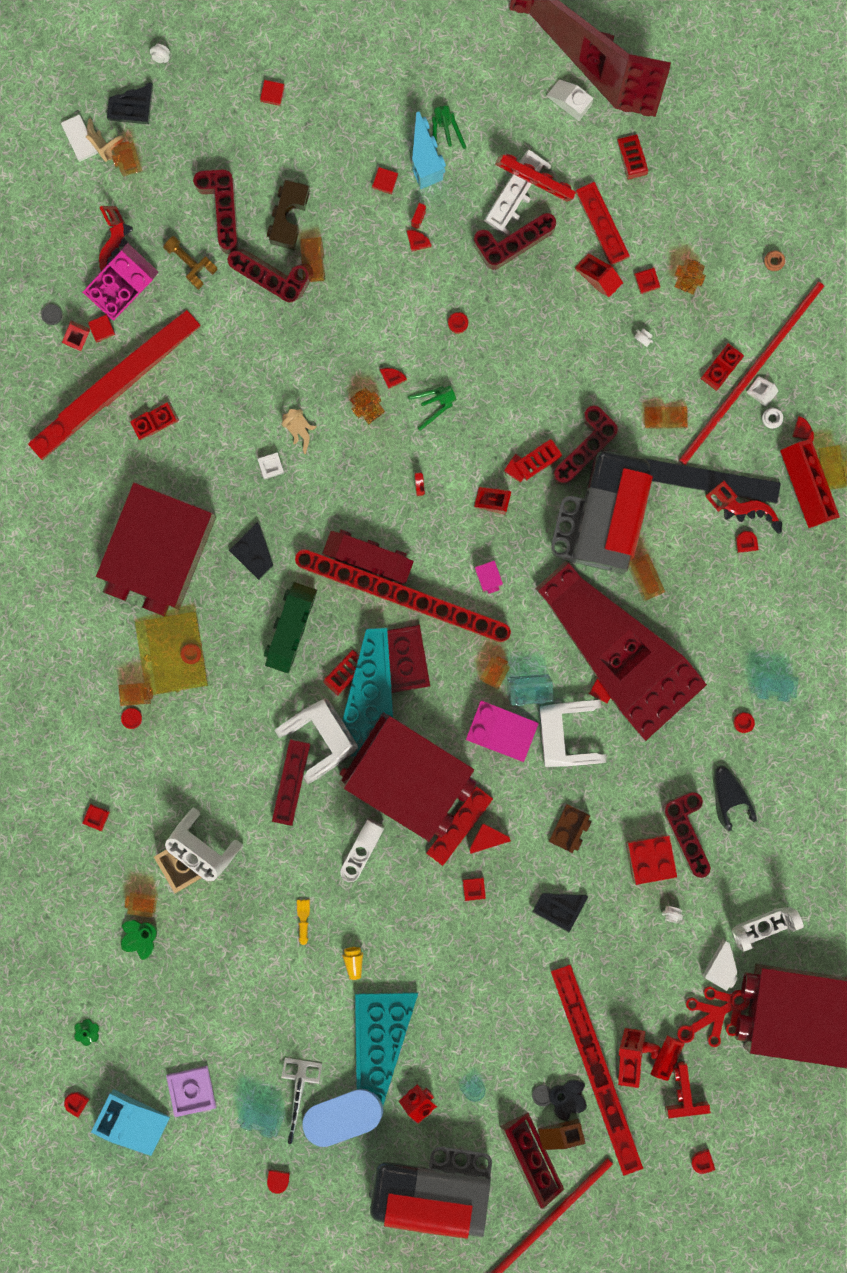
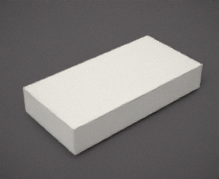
M80 114L61 123L79 162L98 154L94 146L86 138L87 129Z

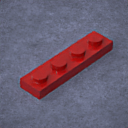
M503 154L496 160V166L566 202L574 199L576 191L572 190L569 184L564 182L558 183L553 180V176L535 171L536 168L527 163H524V165L519 163L515 156Z
M595 181L577 189L576 195L609 265L612 266L628 259L630 255Z
M476 786L454 815L453 822L446 834L441 838L438 837L426 854L443 866L492 802L493 798Z

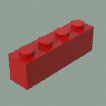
M812 439L797 442L780 450L808 528L840 518Z

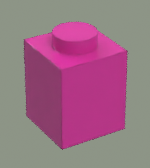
M495 560L474 568L482 592L487 591L488 594L500 590L499 586H502L503 583Z

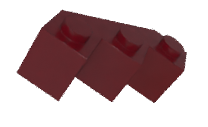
M342 529L339 532L330 531L322 554L362 570L378 574L389 580L406 584L414 563L413 560L406 558L407 553L396 550L394 553L379 547V543L372 540L364 542L351 537L352 533Z

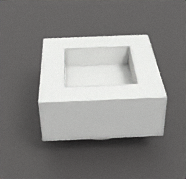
M278 453L258 459L264 480L284 474Z

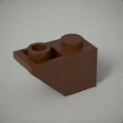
M579 1118L538 1128L543 1150L568 1149L586 1144Z

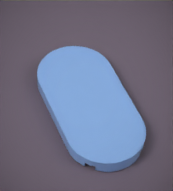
M357 1089L316 1104L306 1112L303 1118L304 1134L314 1145L328 1147L367 1133L376 1128L381 1121L383 1115L382 1102L376 1094L366 1089Z

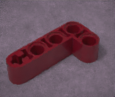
M223 169L199 171L193 178L195 188L200 194H215L218 243L224 253L230 254L236 251L239 245L235 184L232 174ZM222 178L229 179L227 185H220L219 181ZM202 179L209 181L208 185L204 187L198 184ZM224 198L231 199L230 204L227 206H223L220 203ZM224 219L232 220L231 225H222ZM226 234H229L231 239L230 246L228 247L225 244L227 243Z
M550 213L542 214L498 243L489 231L479 230L474 236V247L489 269H499L553 234L556 227V218ZM545 221L546 224L550 222V228L547 226L542 228L543 222ZM531 232L535 238L527 240L524 238V234ZM485 237L489 243L480 245L477 240ZM509 243H513L517 246V250L509 251L506 246ZM496 254L500 260L493 263L489 260V256Z
M245 249L233 251L227 258L228 264L232 269L286 302H294L300 299L314 275L312 267L306 263L293 267L289 275H286ZM236 256H241L240 260L242 263H238L239 259ZM254 265L259 266L261 270L259 276L253 271ZM300 268L306 273L305 279H301L298 275ZM272 276L278 279L277 286L271 283ZM289 287H293L296 290L295 297L289 294Z
M593 405L584 412L583 421L593 432L557 466L553 474L557 484L566 485L617 435L618 427L616 423L600 407ZM596 412L599 417L598 420H589L588 413ZM605 426L611 427L613 435H604L602 428ZM589 441L597 442L598 449L590 450L587 443ZM580 455L583 458V464H574L573 456ZM570 466L571 470L566 475L567 479L565 477L559 478V470L564 472Z
M687 792L667 801L662 811L690 872L698 878H704L709 875L711 867L687 815L701 808L703 800L698 793ZM693 795L697 798V804L694 807H689L687 799ZM675 804L678 807V813L675 816H670L668 808L670 805ZM683 823L687 826V831L684 835H679L677 827ZM689 843H694L696 846L693 854H687L686 846ZM697 858L698 862L705 866L702 868V873L695 871L698 867L697 863L694 860L690 861V859Z

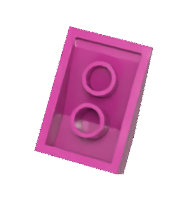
M480 701L465 740L524 762L539 723Z

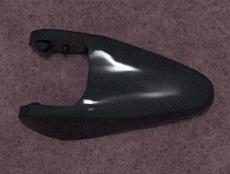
M718 766L715 769L716 811L722 826L728 832L732 831L733 825L729 822L727 811L739 804H746L747 811L750 814L749 819L757 822L755 805L752 799L726 766Z

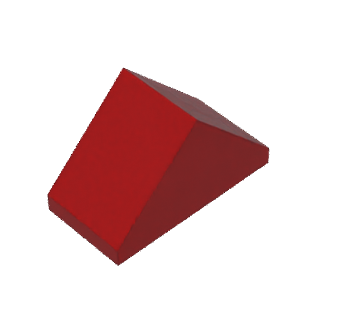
M479 487L474 507L506 515L511 491Z
M482 822L469 851L470 854L510 842L511 840L506 834Z

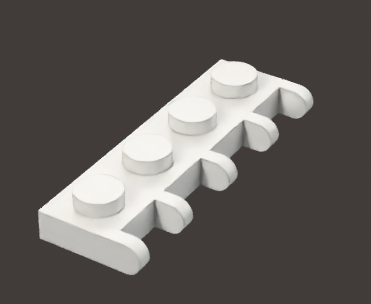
M530 150L525 152L519 162L523 165L527 163L534 166L537 172L542 167L546 170L551 168L549 163ZM512 174L484 221L505 236H509L510 231L505 227L511 217L514 220H519L520 216L515 213V210L522 200L526 203L530 202L531 199L525 194L530 188L531 183Z

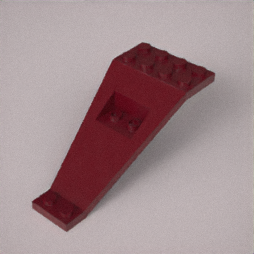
M511 0L509 10L530 14L615 109L622 110L623 112H634L643 116L656 117L671 62L627 53L613 42L615 35L600 32L559 0Z
M565 561L535 588L547 602L620 713L643 740L647 741L707 686L705 681L682 654L582 579L569 562Z

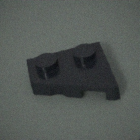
M147 83L146 86L134 90L133 88L124 94L109 97L107 119L109 121L149 125L153 84Z
M256 523L229 550L258 580L274 566L259 523Z
M542 893L532 913L569 933L588 896Z

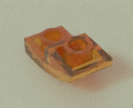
M322 237L301 239L302 264H309L314 273L310 282L326 280ZM302 269L303 279H305L306 273H305V271Z
M687 406L644 407L645 428L647 429L688 428Z

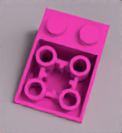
M127 243L82 293L114 321L153 281L159 271Z

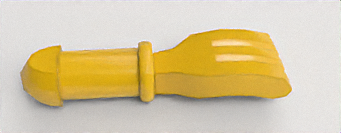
M310 899L297 900V915L300 918V923H298V939L301 945H306L309 939V923L306 921L310 915Z

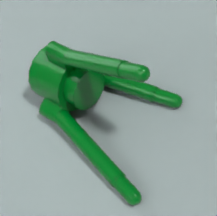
M440 106L435 108V116L432 117V136H434L436 142L437 124H439V127H444L448 146H452L448 127L452 123L462 148L466 149V144L450 107Z
M450 385L408 396V399L412 400L435 394V397L422 402L421 406L438 401L440 405L444 404L442 408L418 427L419 431L429 425L446 409L453 406L452 402L457 399Z

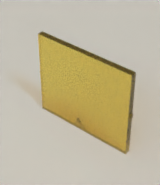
M196 611L135 622L146 696L169 692L178 693L181 690L208 686Z

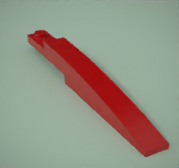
M188 310L183 312L59 413V417L32 439L28 445L43 461L105 406L108 407L201 325Z
M571 964L553 970L551 974L622 1174L625 1176L642 1170L643 1166Z

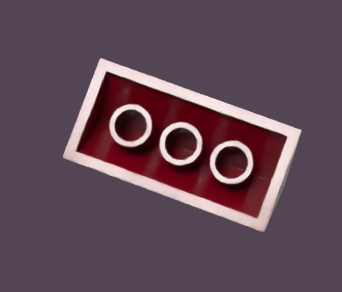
M526 1113L499 1127L535 1204L542 1209L564 1190V1187L547 1151L542 1148L540 1136L529 1113ZM525 1120H527V1122H528V1124H529V1126H530V1128H531V1131H532V1133H533V1135H534V1137H535V1139H536V1141H537V1144H538V1146H539V1148H540V1150H541V1152H542V1154H543V1156H544V1159H543V1157H542V1155H541V1153H540V1151H539V1149H538V1147H537V1145H536V1143H535V1140H534V1138H533V1136H532V1134H531V1132H530V1130H529V1128H528V1126H527Z

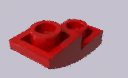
M728 343L700 379L717 391L744 355Z
M166 402L151 412H145L131 420L130 423L138 439L142 440L173 425L179 419L171 403Z

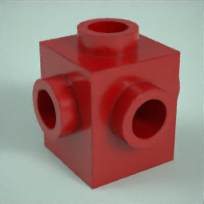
M418 1084L399 1100L408 1116L417 1123H420L425 1117L429 1116L437 1107L432 1100L435 1097L428 1088L422 1089Z

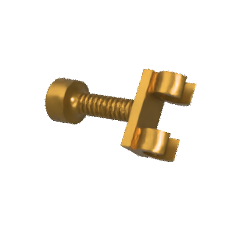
M172 236L164 244L163 248L169 254L172 252L177 254L192 269L186 278L199 290L204 284L196 275L203 267L212 275L218 269L206 256L199 263L195 262L194 259L180 248V241L175 236Z

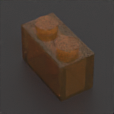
M649 554L629 562L628 569L643 602L665 593V589Z

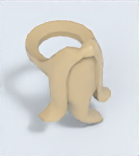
M91 118L88 120L86 138L105 162L111 160L113 148L121 143L124 137L120 135L106 143L101 136L100 130L94 131Z
M290 409L287 414H283L281 425L287 428L294 436L293 444L298 443V434L304 439L303 452L306 454L310 437L305 428L314 430L317 426L308 424L303 417L302 409Z

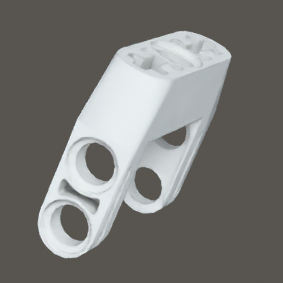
M326 698L305 708L275 729L277 736L281 738L287 734L294 733L312 720L331 750V755L307 770L303 776L307 784L312 783L332 770L358 749L333 705Z
M601 700L539 706L545 767L607 763L606 754L565 755L562 714L594 711L597 708H602Z
M193 807L167 839L165 847L170 854L203 879L214 881L233 860L243 844L238 840H234L222 856L188 831L200 816V811Z
M367 819L340 872L343 880L354 882L358 879L385 828L384 825L373 819ZM356 848H365L367 854L364 856L358 855ZM353 866L357 873L349 874L346 871V867Z
M785 907L775 909L738 924L731 932L738 948L745 952L753 948L751 943L785 929L794 932L804 928V925L796 909ZM780 914H782L784 923H781L780 921L772 923L770 918L776 921L780 919ZM761 921H766L767 929L764 932H759L758 924Z

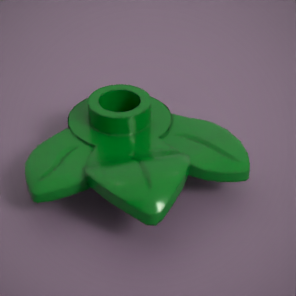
M128 920L122 924V929L127 934L121 941V949L126 952L137 951L141 960L147 959L154 951L153 941L157 937L156 926L149 922L140 923L136 920ZM146 930L149 936H145L143 931Z

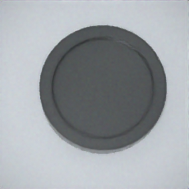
M54 304L46 305L41 312L42 320L48 325L58 324L62 319L61 309Z
M547 1085L535 1087L532 1092L533 1101L538 1106L549 1105L551 1103L549 1100L551 1088Z

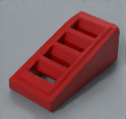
M638 135L617 139L627 180L647 175L649 171ZM635 142V145L624 147V143ZM637 150L636 153L626 154V151ZM634 157L639 158V160L629 162L628 160ZM637 164H640L641 166L639 168L631 169L630 167Z
M550 439L517 461L515 466L527 481L562 457V453L553 440ZM538 453H541V454H542V456H543L544 459L546 460L545 463H544V461L542 460V458L540 457V455H539ZM532 457L535 459V461H536L537 464L539 465L538 468H537V466L535 465V463L533 462V460L531 459ZM524 462L528 463L530 468L533 470L532 472L528 470Z
M354 650L323 681L337 696L353 681L356 667L348 660L351 658L358 663L359 655ZM346 665L354 673L351 675L343 666ZM338 671L347 678L346 681L337 674ZM333 677L341 684L340 687L332 680Z

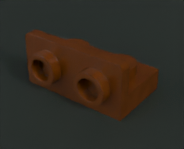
M566 804L548 842L570 853H573L574 850L578 851L583 841L580 837L583 831L587 832L592 820H589L591 815Z

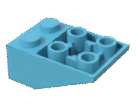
M416 112L412 171L420 189H423L443 180L444 167L446 165L442 155L438 156L436 148L438 146L434 136L430 137L428 130L430 127L426 117H422L420 112Z
M113 1089L91 1133L109 1142L152 1156L170 1117Z

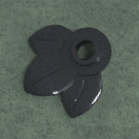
M569 1080L563 1086L556 1085L549 1091V1100L554 1105L555 1114L559 1119L568 1121L571 1112L581 1113L587 1109L586 1101L580 1095L585 1087L583 1082ZM562 1093V1098L558 1100V1094Z

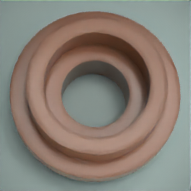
M777 250L768 252L764 258L765 267L770 271L781 270L785 264L784 255ZM776 258L778 260V264H772L771 259Z

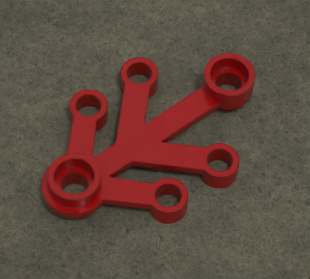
M708 986L703 991L705 998L708 1000L716 998L727 1003L719 1007L699 1002L693 997L688 998L685 1005L690 1011L699 1010L709 1014L690 1026L682 1025L678 1028L677 1037L683 1043L691 1042L697 1031L714 1022L712 1033L708 1036L707 1041L710 1046L718 1047L721 1043L720 1034L725 1014L732 1011L730 1023L726 1025L725 1031H727L728 1035L735 1036V1032L729 1033L728 1029L730 1026L736 1027L739 1014L741 1015V1011L747 1009L750 1004V999L742 998V1003L736 1004L735 999L739 996L742 997L741 990H735L729 994ZM709 989H712L714 991V994L711 997H708L706 995V992ZM691 1000H694L696 1002V1005L693 1008H690L688 1006V1003ZM685 1029L689 1031L687 1037L681 1035V1032ZM712 1037L718 1038L716 1044H711L710 1040Z

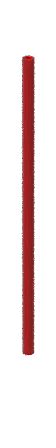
M818 281L685 451L679 459L682 464H687L825 287L821 282Z
M607 1158L490 1273H503L613 1163Z

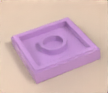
M208 1066L166 1075L174 1117L217 1108Z

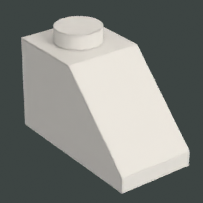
M560 79L547 94L550 100L578 121L592 106L593 97L579 86Z
M723 939L702 976L727 991L729 987L732 988L735 985L738 977H736L737 969L730 943Z

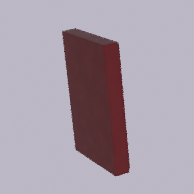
M420 625L388 630L392 693L430 687Z

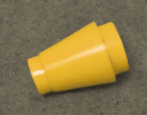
M360 947L346 948L342 956L349 979H360L363 952H361Z

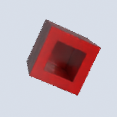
M70 320L62 343L82 351L90 328Z

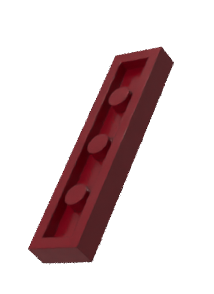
M292 739L289 741L272 822L293 826L310 743Z

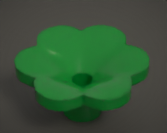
M85 1019L82 1023L75 1025L76 1033L74 1038L77 1042H81L84 1046H89L91 1042H96L99 1039L97 1033L99 1026L96 1023H92L90 1019Z

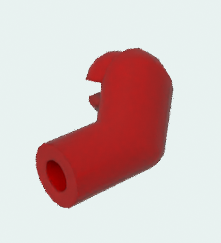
M644 1042L643 1053H650L652 1059H657L661 1047L653 1043Z

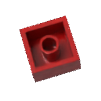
M665 834L626 842L632 879L635 885L677 878L670 835Z

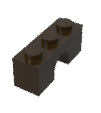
M285 180L284 186L280 185L277 196L280 198L279 204L274 206L272 217L275 219L273 225H269L267 231L270 244L295 250L300 231L299 226L289 223L286 220V216L293 209L305 211L310 195V187L308 185Z

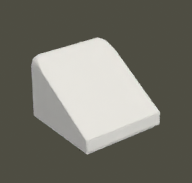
M758 376L747 393L767 407L778 393V389L775 384Z

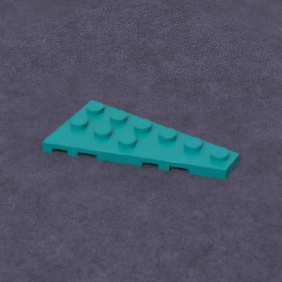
M372 628L365 631L342 720L358 746V749L349 757L356 756L383 712L393 717L387 628Z
M419 992L355 993L357 1089H366L376 1094L381 1100L382 1105H384Z

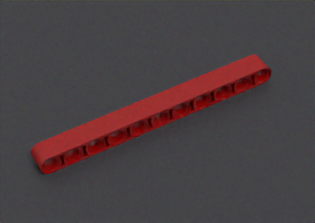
M300 550L295 556L296 564L305 571L496 642H505L510 637L511 630L509 626L500 621L309 550ZM304 554L309 555L311 558L310 563L307 565H302L299 562L300 557ZM328 562L330 564L329 571L325 573L319 571L320 563ZM342 569H347L350 572V576L346 580H341L338 577V573ZM362 576H366L370 580L369 585L366 587L358 585V579ZM382 583L389 586L388 593L384 595L377 591L378 586ZM406 591L409 594L408 600L400 602L397 599L398 592ZM418 599H427L428 607L426 609L418 608L416 604ZM438 606H446L448 614L443 617L439 616L436 613ZM462 612L467 615L468 620L466 623L460 624L456 621L458 613ZM478 620L486 621L487 629L485 631L477 630L475 624ZM498 627L506 629L507 635L505 638L500 639L495 635V630Z

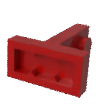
M624 1029L619 1048L618 1085L634 1088L640 1087L642 1054L646 1031Z
M685 1061L676 1062L677 1068H674L675 1081H679L680 1089L676 1090L678 1102H682V1104L665 1106L668 1119L710 1114V1105L707 1101L692 1103L687 1063Z

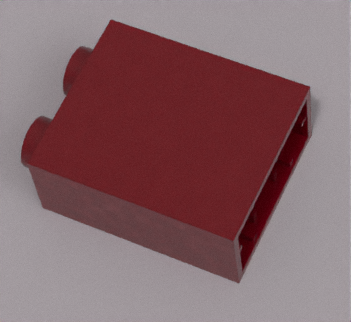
M133 482L96 574L97 578L106 581L102 592L124 601L127 600L130 591L145 596L141 608L164 617L169 606L180 610L216 516L211 512Z
M383 712L339 781V785L430 842L434 834L440 838L446 834L454 819V816L449 814L448 811L456 799L464 802L470 796L476 785V780L470 777L475 769Z
M755 963L754 973L745 972L741 995L742 998L750 999L748 1016L739 1014L736 1022L735 1038L736 1040L744 1041L743 1047L750 1054L847 1068V977Z

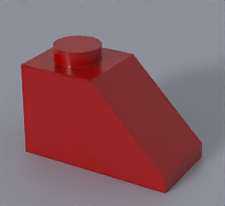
M589 253L575 267V270L597 291L607 297L615 293L623 284V281L611 265Z

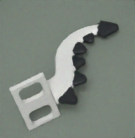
M285 1058L281 1078L295 1080L288 1144H292L305 1082L319 1084L322 1063ZM287 1063L298 1065L296 1075L285 1073ZM307 1067H317L319 1069L318 1077H306Z

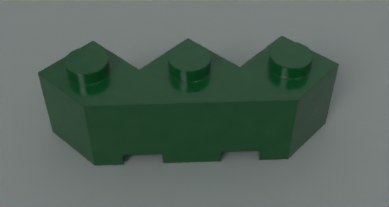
M293 582L291 589H286L283 600L286 601L281 616H277L273 626L276 629L271 645H267L264 652V657H267L265 666L289 674L295 660L298 645L304 634L308 616L315 601L317 589Z

